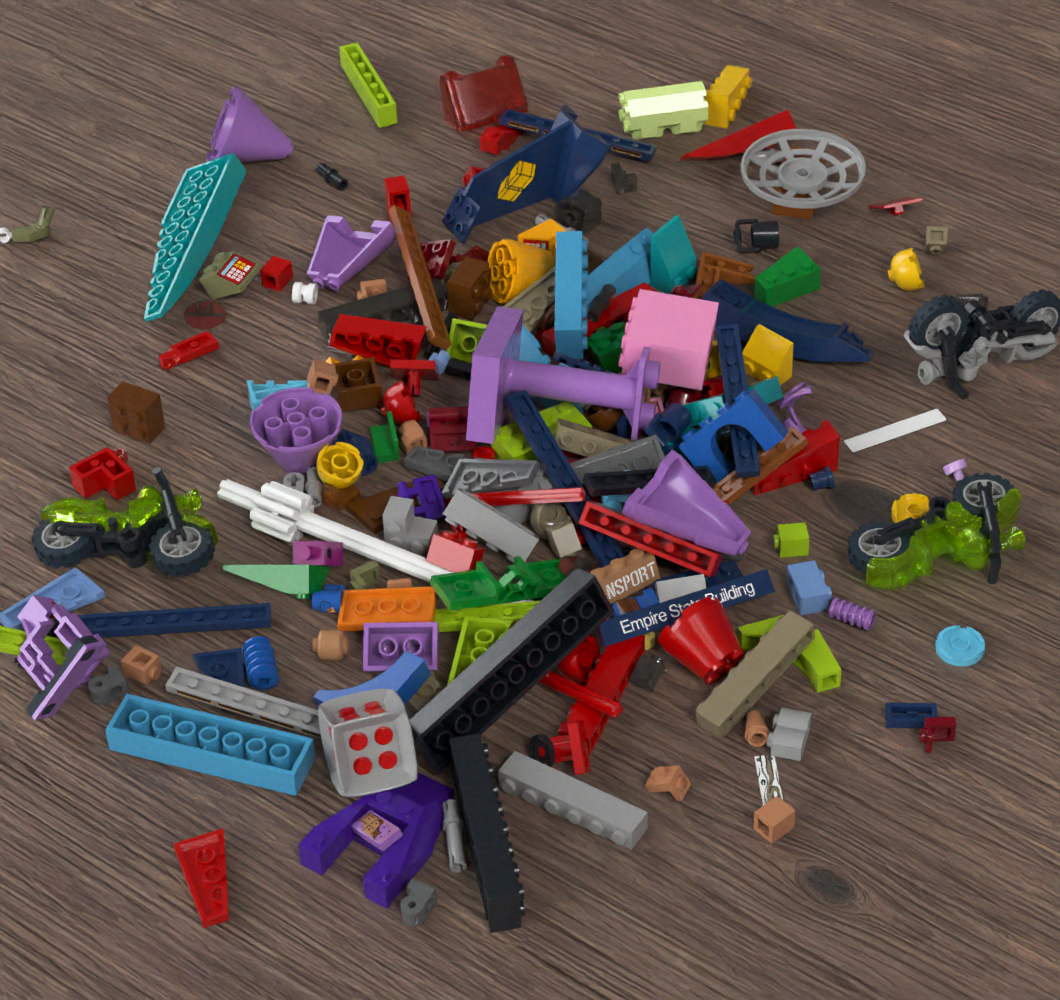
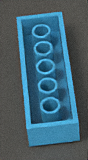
M582 231L556 232V351L573 359H583V350H588L587 336H584L588 333V321L584 320L588 316V303H584L588 300V287H584L588 283V270H584L588 267V254H584L587 253V240H583Z

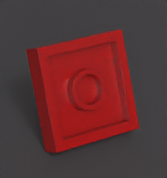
M391 359L390 369L394 378L408 380L407 388L412 397L413 390L415 397L421 396V380H439V370L434 360Z

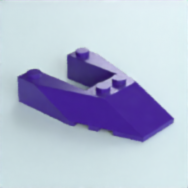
M418 772L417 780L410 784L365 795L313 827L298 844L301 865L323 875L348 845L355 841L382 855L363 877L365 898L388 908L432 856L436 839L439 838L444 819L442 804L443 802L447 804V800H452L454 789ZM370 810L400 828L403 834L402 837L384 851L355 834L351 828L353 823Z

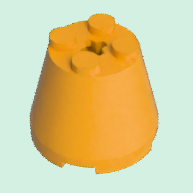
M502 239L500 242H495L488 258L492 274V282H490L492 297L498 303H508L549 270L556 267L552 252L511 239Z

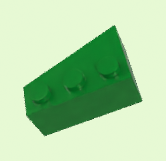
M797 246L755 277L754 298L773 307L820 289L821 268Z

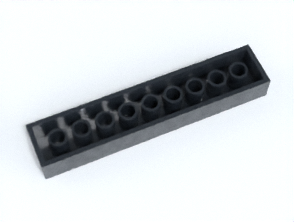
M578 568L575 569L409 720L416 759L421 767L438 775L451 763L450 738L479 733L482 735L614 613L595 575Z

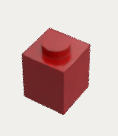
M273 255L260 269L262 286L281 292L293 279L292 262Z

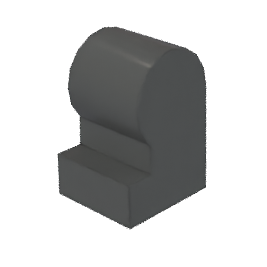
M116 665L106 668V675L94 677L89 681L88 688L94 704L106 705L129 694L126 679Z
M412 879L407 886L408 896L401 901L400 906L404 924L410 927H417L428 917L437 903L435 888Z

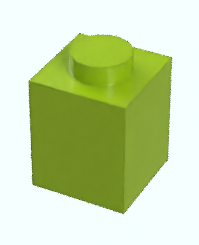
M806 522L777 525V534L773 535L774 549L779 550L780 558L808 556L809 535Z

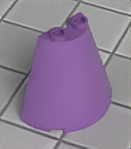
M328 215L307 271V275L313 280L312 283L317 284L319 289L325 287L338 291L341 286L392 246L396 239V232L392 223L375 220L371 225L375 233L353 231L344 217Z

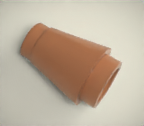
M750 711L746 715L745 739L754 747L765 745L770 731L760 712Z

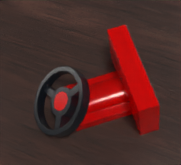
M583 720L572 721L567 724L569 735L548 737L545 734H538L531 738L529 743L530 758L538 761L534 750L536 742L538 746L537 753L540 757L539 762L544 764L548 759L549 763L547 766L552 767L556 762L573 760L575 775L591 771Z

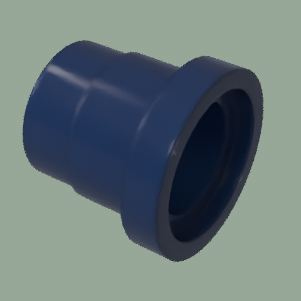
M829 466L809 474L810 483L814 491L827 487L830 489L835 488Z

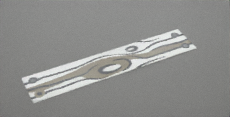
M754 756L763 805L776 796L783 800L775 756Z

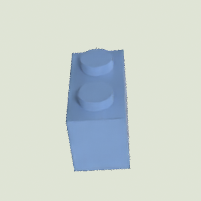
M815 560L787 565L786 583L800 615L829 610V600H832V591L829 585L826 586L823 570L818 568Z

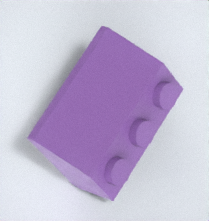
M438 622L364 623L363 672H384L405 651L424 659L429 671H438L440 649Z

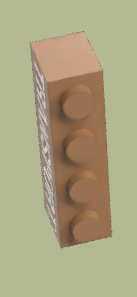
M640 548L630 551V554L622 558L612 560L609 565L603 568H597L590 572L596 576L610 604L660 579L654 554Z

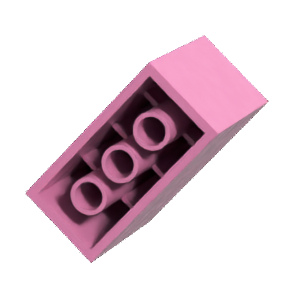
M640 289L638 297H633L625 334L622 338L621 348L623 350L619 360V367H623L622 375H627L641 358L644 347H650L649 360L661 363L658 383L702 390L714 338L719 303Z

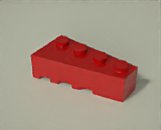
M826 420L820 423V428L813 431L808 429L802 432L808 445L751 487L750 490L754 496L809 480V474L823 470L825 466H829L831 472L838 471L840 436L830 422Z

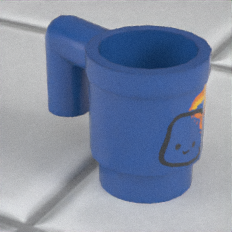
M325 584L324 590L314 591L312 596L313 611L339 614L343 591L346 590V587L344 585Z

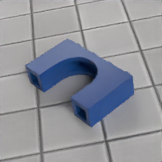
M754 388L748 393L745 390L739 393L734 398L735 402L730 406L728 403L724 404L716 411L718 415L714 418L710 416L699 423L700 428L696 431L690 429L682 436L683 441L678 446L694 466L707 465L717 481L716 484L735 470L717 445L716 434L720 427L736 424L746 428L765 451L783 440L788 433V430Z

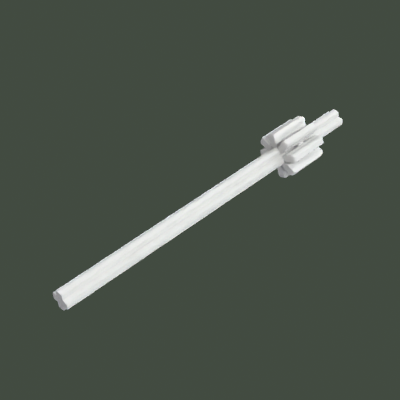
M229 479L223 480L219 485L218 498L250 510V519L253 520L251 524L254 529L286 542L293 543L295 540L299 541L303 537V532L325 541L343 542V548L429 583L433 575L455 573L427 562L426 558L314 514V505H311L313 498L310 495L272 481L270 484L265 483L261 487V492ZM529 599V600H522V601H515V602H508V603L532 602V600Z

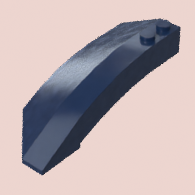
M720 279L707 290L702 300L719 303L715 326L738 324L740 340L748 343L756 326L760 324L794 343L793 358L817 362H869L875 354L870 348L862 346L864 341L855 332L850 333L847 330L849 325L846 322L842 325L831 324L787 313L755 299L723 279Z

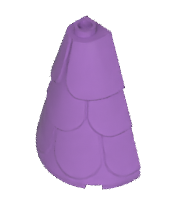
M673 449L661 461L651 481L643 489L638 487L627 499L622 511L623 515L636 522L668 532L681 539L693 541L695 545L731 556H736L738 553L743 555L750 544L747 542L751 531L727 503L723 502L706 481L702 480L686 460Z

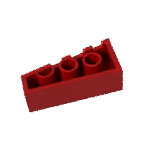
M340 314L332 330L329 346L354 355H360L363 358L374 357L375 362L390 367L391 359L418 360L427 326Z

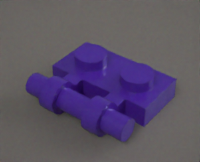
M435 475L413 479V488L409 489L406 482L397 484L399 490L397 493L398 497L417 498L419 507H414L415 517L423 516V518L437 520V522L446 519L447 516L443 514L446 506Z

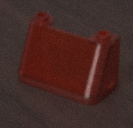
M500 56L496 61V67L462 76L456 71H448L445 75L439 76L445 120L458 131H468L499 122L500 116L506 109L527 113L529 110L517 64L512 56Z

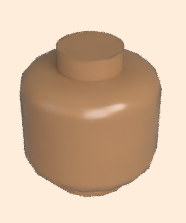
M322 629L318 637L313 638V652H317L318 658L322 661H341L344 655H348L349 637L345 636L344 632L340 629Z

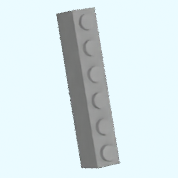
M514 751L498 770L499 788L503 789L506 793H512L530 804L546 809L551 814H556L569 820L572 824H578L596 835L612 840L617 845L632 850L648 829L647 811L517 751Z

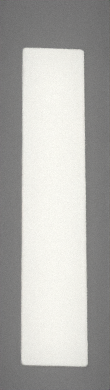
M934 409L844 440V442L852 452H856L946 421L947 419L938 409Z

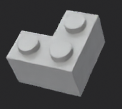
M390 497L383 513L385 542L414 554L427 556L433 534L438 533L437 520L415 517L414 499Z

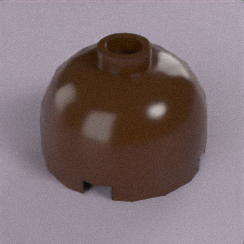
M592 405L583 412V416L592 425L593 429L605 432L612 429L618 430L617 423L624 411L623 409Z

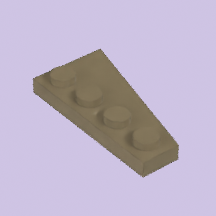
M553 267L503 306L505 308L524 310L522 324L530 333L555 303L556 267Z

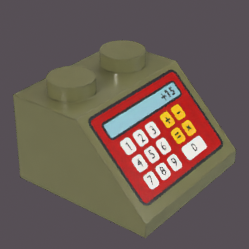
M235 251L221 252L214 257L215 261L204 269V274L199 281L212 300L242 292L260 271L262 265Z

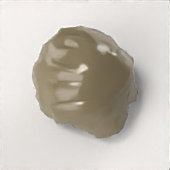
M562 502L533 504L531 507V526L536 534L543 539H548L545 528L564 520L573 522L572 517L567 513L566 506Z

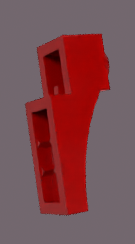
M502 124L496 128L488 126L479 137L480 150L496 155L502 149L507 151L524 130L508 128Z

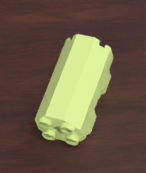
M698 81L619 93V102L622 105V109H619L620 121H623L624 132L631 134L632 138L636 140L661 137L666 128L671 129V133L675 135L686 132H699L702 129V125L708 120V102L704 98V96H707L703 82Z

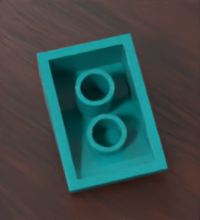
M675 215L651 235V287L666 294H671L670 292L675 286H683L690 279H693L697 273L696 256L681 218L678 215Z

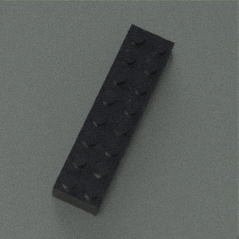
M480 733L450 738L451 772L489 932L494 933L522 928L521 916H525V907L522 900L525 899L522 883H518L519 870L517 862L513 863L514 850L512 842H508L506 838L509 837L507 822H503L501 818L504 817L502 802H498V799H496V797H499L497 782H493L491 779L494 778L493 766L491 762L488 763V760H486L489 758L487 743L482 744Z

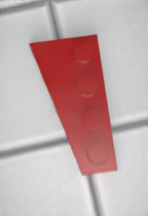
M224 828L174 843L175 854L203 928L228 921L229 905Z

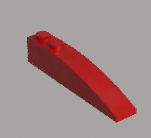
M787 109L691 151L680 158L682 161H705L742 155L758 139L778 131L796 129V126ZM772 144L768 147H765L764 149L767 150L769 148H772L776 146V144Z

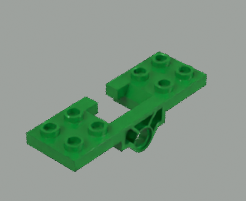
M516 556L514 565H507L506 574L499 581H496L488 568L485 567L482 561L476 563L475 570L431 576L430 584L449 611H457L465 608L545 598L568 576L560 570L559 564L563 561L562 558L525 563L520 556ZM520 579L519 582L511 584L512 580Z

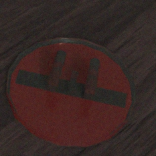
M201 300L192 303L184 312L185 322L196 329L216 327L224 322L227 316L226 308L223 304L214 300Z
M587 555L584 558L565 556L560 559L558 564L559 570L567 577L577 568L588 573L600 568Z

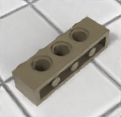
M560 418L557 419L552 434L560 449L586 457L635 442Z

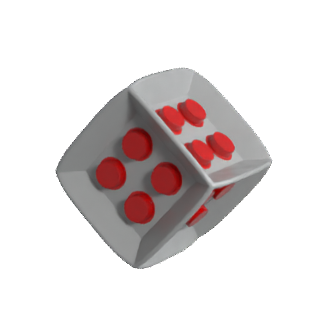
M393 689L363 691L334 698L318 706L319 726L325 759L330 771L331 780L340 795L345 797L363 796L398 788L417 780V759L411 725L405 705L396 691Z

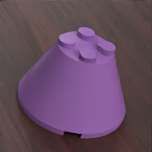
M303 387L284 389L268 395L261 400V405L257 409H253L250 416V426L254 437L287 474L292 472L303 474L307 473L309 468L317 467L319 452L326 445L329 444L331 446L342 424V411L333 397L327 393L322 395L315 393L312 388Z

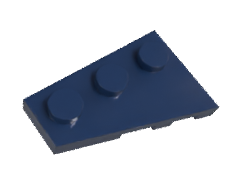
M241 648L192 654L193 661L202 675L245 688Z

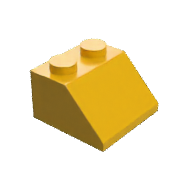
M760 324L757 325L742 352L745 373L757 380L777 376L779 384L782 385L792 377L794 343Z

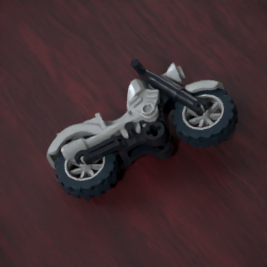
M1041 289L1039 292L1033 291L1030 295H1025L1015 305L1000 306L997 310L986 311V308L978 300L970 301L963 306L958 299L951 295L950 297L947 295L936 296L931 301L924 302V306L918 308L915 311V316L911 317V325L908 326V330L904 334L905 339L916 353L924 358L932 359L931 362L924 360L919 365L918 377L921 383L929 385L935 378L946 376L949 388L955 391L962 399H966L969 396V392L959 384L958 377L964 381H973L977 376L980 366L988 363L987 355L989 352H997L1006 363L1019 359L1034 360L1046 355L1059 344V341L1053 334L1056 335L1060 327V299L1052 291L1048 290L1046 292L1045 289Z

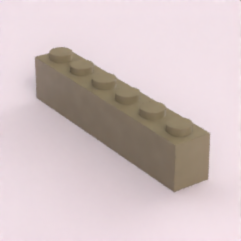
M791 610L784 617L781 616L776 621L773 629L761 637L759 644L753 650H749L746 653L743 661L737 667H733L730 670L728 677L721 684L715 686L712 694L705 701L700 702L695 711L698 726L722 740L815 639L814 625Z

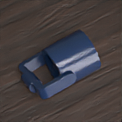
M670 403L661 415L657 413L645 427V432L649 437L656 435L661 449L668 454L672 449L675 451L683 441L681 435L692 422L691 413L685 406L679 403ZM667 442H674V444L670 447Z
M342 429L337 435L339 442L348 443L357 448L361 459H363V468L360 476H367L373 473L378 466V459L370 439Z

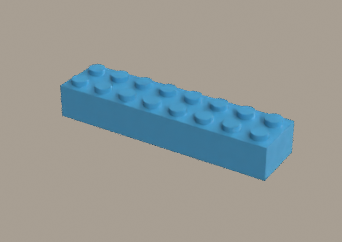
M126 694L105 729L109 750L297 796L316 759L313 738L131 694Z

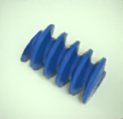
M262 636L248 639L244 643L242 651L249 685L261 691L276 687L280 680L274 649L270 644V639Z

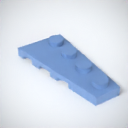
M75 567L1 612L0 623L8 628L24 630L23 624L17 616L32 595L52 598L56 604L62 605L70 612L105 598V593Z

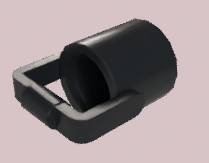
M756 218L737 220L735 222V230L733 231L737 252L740 254L761 252V249L778 248V222H758ZM751 224L752 248H742V234L739 225Z

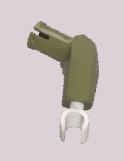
M42 206L38 221L33 222L29 226L15 227L12 232L6 227L0 228V234H7L5 237L1 236L0 241L6 243L12 238L13 242H32L47 237L52 230L50 222L55 209L51 208L49 210L50 206Z

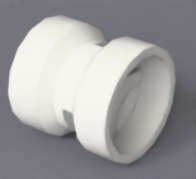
M295 282L292 289L293 303L307 302V304L315 305L318 297L317 284L309 283L304 285L302 282Z

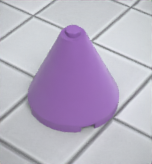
M233 86L229 92L233 98L232 100H225L210 141L211 149L214 151L213 153L207 152L206 162L233 152L241 163L285 159L286 156L290 157L294 145H291L289 137L242 89Z

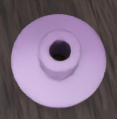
M963 458L944 466L943 470L946 476L953 474L956 482L964 478L962 470L968 466Z

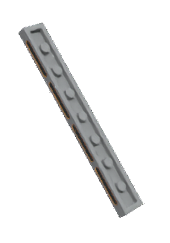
M179 667L175 668L165 685L167 692L322 739L318 710Z

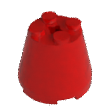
M706 597L681 612L682 616L674 622L672 627L667 625L661 632L658 643L665 652L708 685H712L720 678L719 675L724 672L729 674L733 667H737V661L745 653L722 603L718 598L712 600L710 597Z

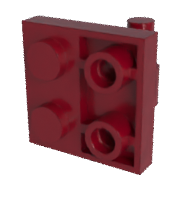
M451 239L420 243L431 281L443 280L447 267L452 265V263L462 261L461 254L452 255L456 243Z
M469 406L429 408L431 449L444 451V453L474 452L476 450V441L466 440Z

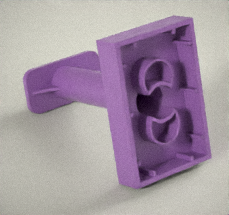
M497 306L472 357L466 440L493 444L509 410L504 402L505 396L526 390L528 395L532 397L623 409L632 428L631 441H638L641 430H645L646 425L655 416L656 404L645 403L646 388L657 389L661 364L658 361L649 360L650 347H644L641 358L627 375L522 361L519 358L524 310Z

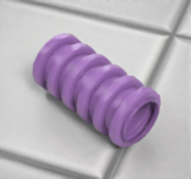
M838 597L832 600L828 611L830 618L836 617L838 621L850 622L852 626L857 624L858 628L864 627L866 631L872 628L876 618L875 610L871 609L868 611L867 607L861 608L858 604L854 606V603H847L846 600L840 601Z

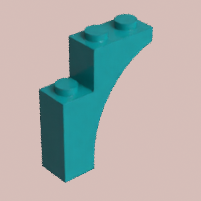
M777 376L758 380L747 385L748 392L754 388L766 404L783 398ZM721 393L684 404L683 406L689 410L692 416V422L688 427L699 425L708 416L714 418L718 415L716 411L726 404L725 394Z

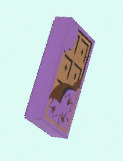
M371 810L351 825L355 834L382 851L386 850L403 836L400 828Z

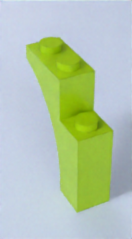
M781 616L738 627V640L743 651L753 650L759 644L761 637L773 629L776 621ZM815 629V639L792 664L806 675L817 693L840 687L842 669L820 631Z

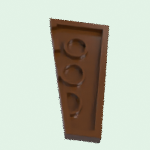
M436 477L442 494L445 484ZM412 481L406 483L408 489L413 488ZM396 486L347 503L346 511L375 535L384 530L383 513L390 497H398V487ZM411 498L414 499V507H419L417 498Z

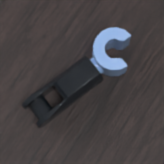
M443 349L439 354L434 352L429 360L436 362L439 375L447 368V373L471 381L472 363L453 358Z

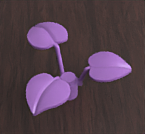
M801 382L783 394V398L774 403L775 406L781 403L779 405L780 409L786 406L791 417L782 423L787 430L793 426L801 434L806 431L800 420L796 417L792 406L795 400L805 394L812 393V385L806 387L805 382Z

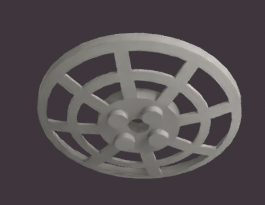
M790 129L768 134L752 143L746 149L741 161V176L744 183L753 193L768 202L790 208L826 207L848 199L862 186L866 172L865 160L861 152L853 144L837 135L811 129ZM814 140L819 141L816 150L790 149L787 141ZM775 143H779L782 150L765 161L755 156L763 148ZM830 144L843 150L851 158L840 163L839 160L824 153L827 145ZM794 155H808V156H812V157H811V158H804V157L794 158ZM782 158L787 160L780 167L771 165ZM824 159L831 163L833 167L827 169L819 160ZM750 161L761 167L759 171L760 181L749 180L747 177V168ZM856 164L859 171L858 182L845 183V169ZM766 171L777 174L778 180L767 181ZM839 172V183L827 181L829 175ZM781 186L787 190V193L783 195L772 187ZM758 187H764L768 192H770L774 196L769 195L768 193L760 190ZM822 188L833 189L829 193L820 196V194L817 192ZM841 189H849L843 194H840L833 198H829L834 196ZM796 194H809L811 198H794Z

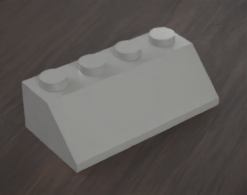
M461 487L457 489L443 512L447 516L445 520L455 527L459 524L467 529L465 533L475 539H478V537L483 538L487 541L485 545L496 552L499 549L506 552V558L512 562H515L516 556H520L525 562L540 537Z

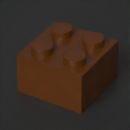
M470 257L464 258L447 281L449 313L454 312L459 318L473 321L476 315L481 313L485 303L492 297V289H490L492 274L489 270L488 262Z
M374 357L334 363L336 374H338V381L333 389L336 401L342 412L383 405L382 386Z
M122 381L107 397L114 431L151 444L165 429L160 394Z

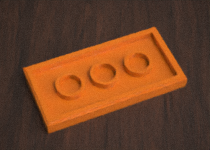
M432 586L344 590L337 628L343 632L364 631V623L434 622L438 594Z

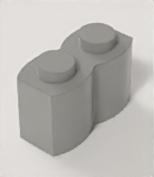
M782 707L780 714H775L772 729L775 730L774 732H769L767 747H771V756L796 761L802 760L811 728L812 713Z

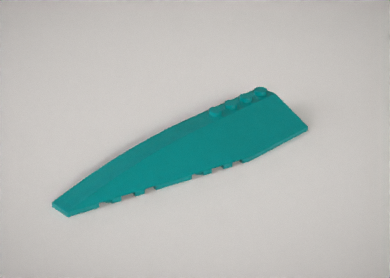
M234 152L185 170L162 219L161 225L163 229L159 233L161 241L157 244L159 251L155 255L152 271L155 277L150 282L153 288L148 293L150 301L146 304L144 315L146 322L163 317L190 285L211 251L247 171Z

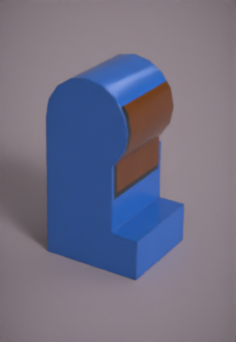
M652 588L643 590V595L630 598L629 600L620 599L613 603V616L615 618L659 604L660 602Z

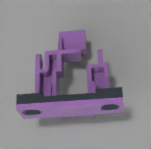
M32 595L17 616L21 620L28 637L21 646V652L17 659L43 690L35 695L25 709L34 720L54 716L74 689L90 681L92 672L110 652L105 647L106 643L98 634L93 636L76 613L70 614L65 607L56 604L52 598ZM53 618L60 622L54 633L69 649L65 654L67 659L61 667L51 657L54 651L44 640L55 624Z

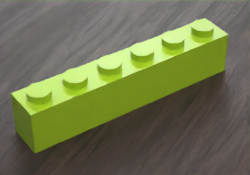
M358 42L340 46L341 67L378 127L396 124V103Z

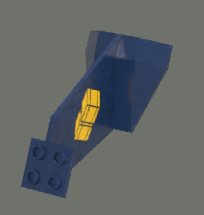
M564 105L550 132L472 176L466 189L459 187L442 222L462 243H466L473 227L550 197L560 206H563L600 166L610 145L601 136L585 131L575 121L578 115L568 105Z

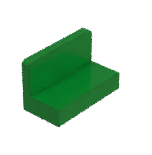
M391 411L387 412L388 424L370 427V434L378 463L399 460L398 439Z

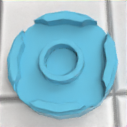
M953 625L939 632L935 642L936 653L947 664L970 666L982 659L985 652V640L973 628L967 627L965 629L960 628V625Z

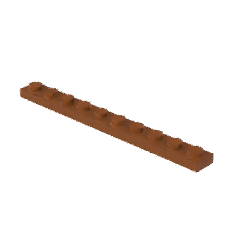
M393 205L389 209L391 221L394 225L411 286L415 293L419 312L424 326H427L428 341L435 347L447 350L452 344L411 215L406 210Z

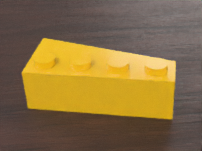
M727 65L720 73V77L715 79V84H711L710 90L706 91L705 101L708 102V120L705 122V125L728 129L731 121L734 122L736 111H739L741 107V100L745 99L747 89L751 88L752 77H749L750 69Z

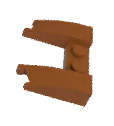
M702 252L695 284H700L702 287L692 298L702 300L706 291L720 279L731 284L755 285V277L757 276H751L749 273L753 271L754 265Z

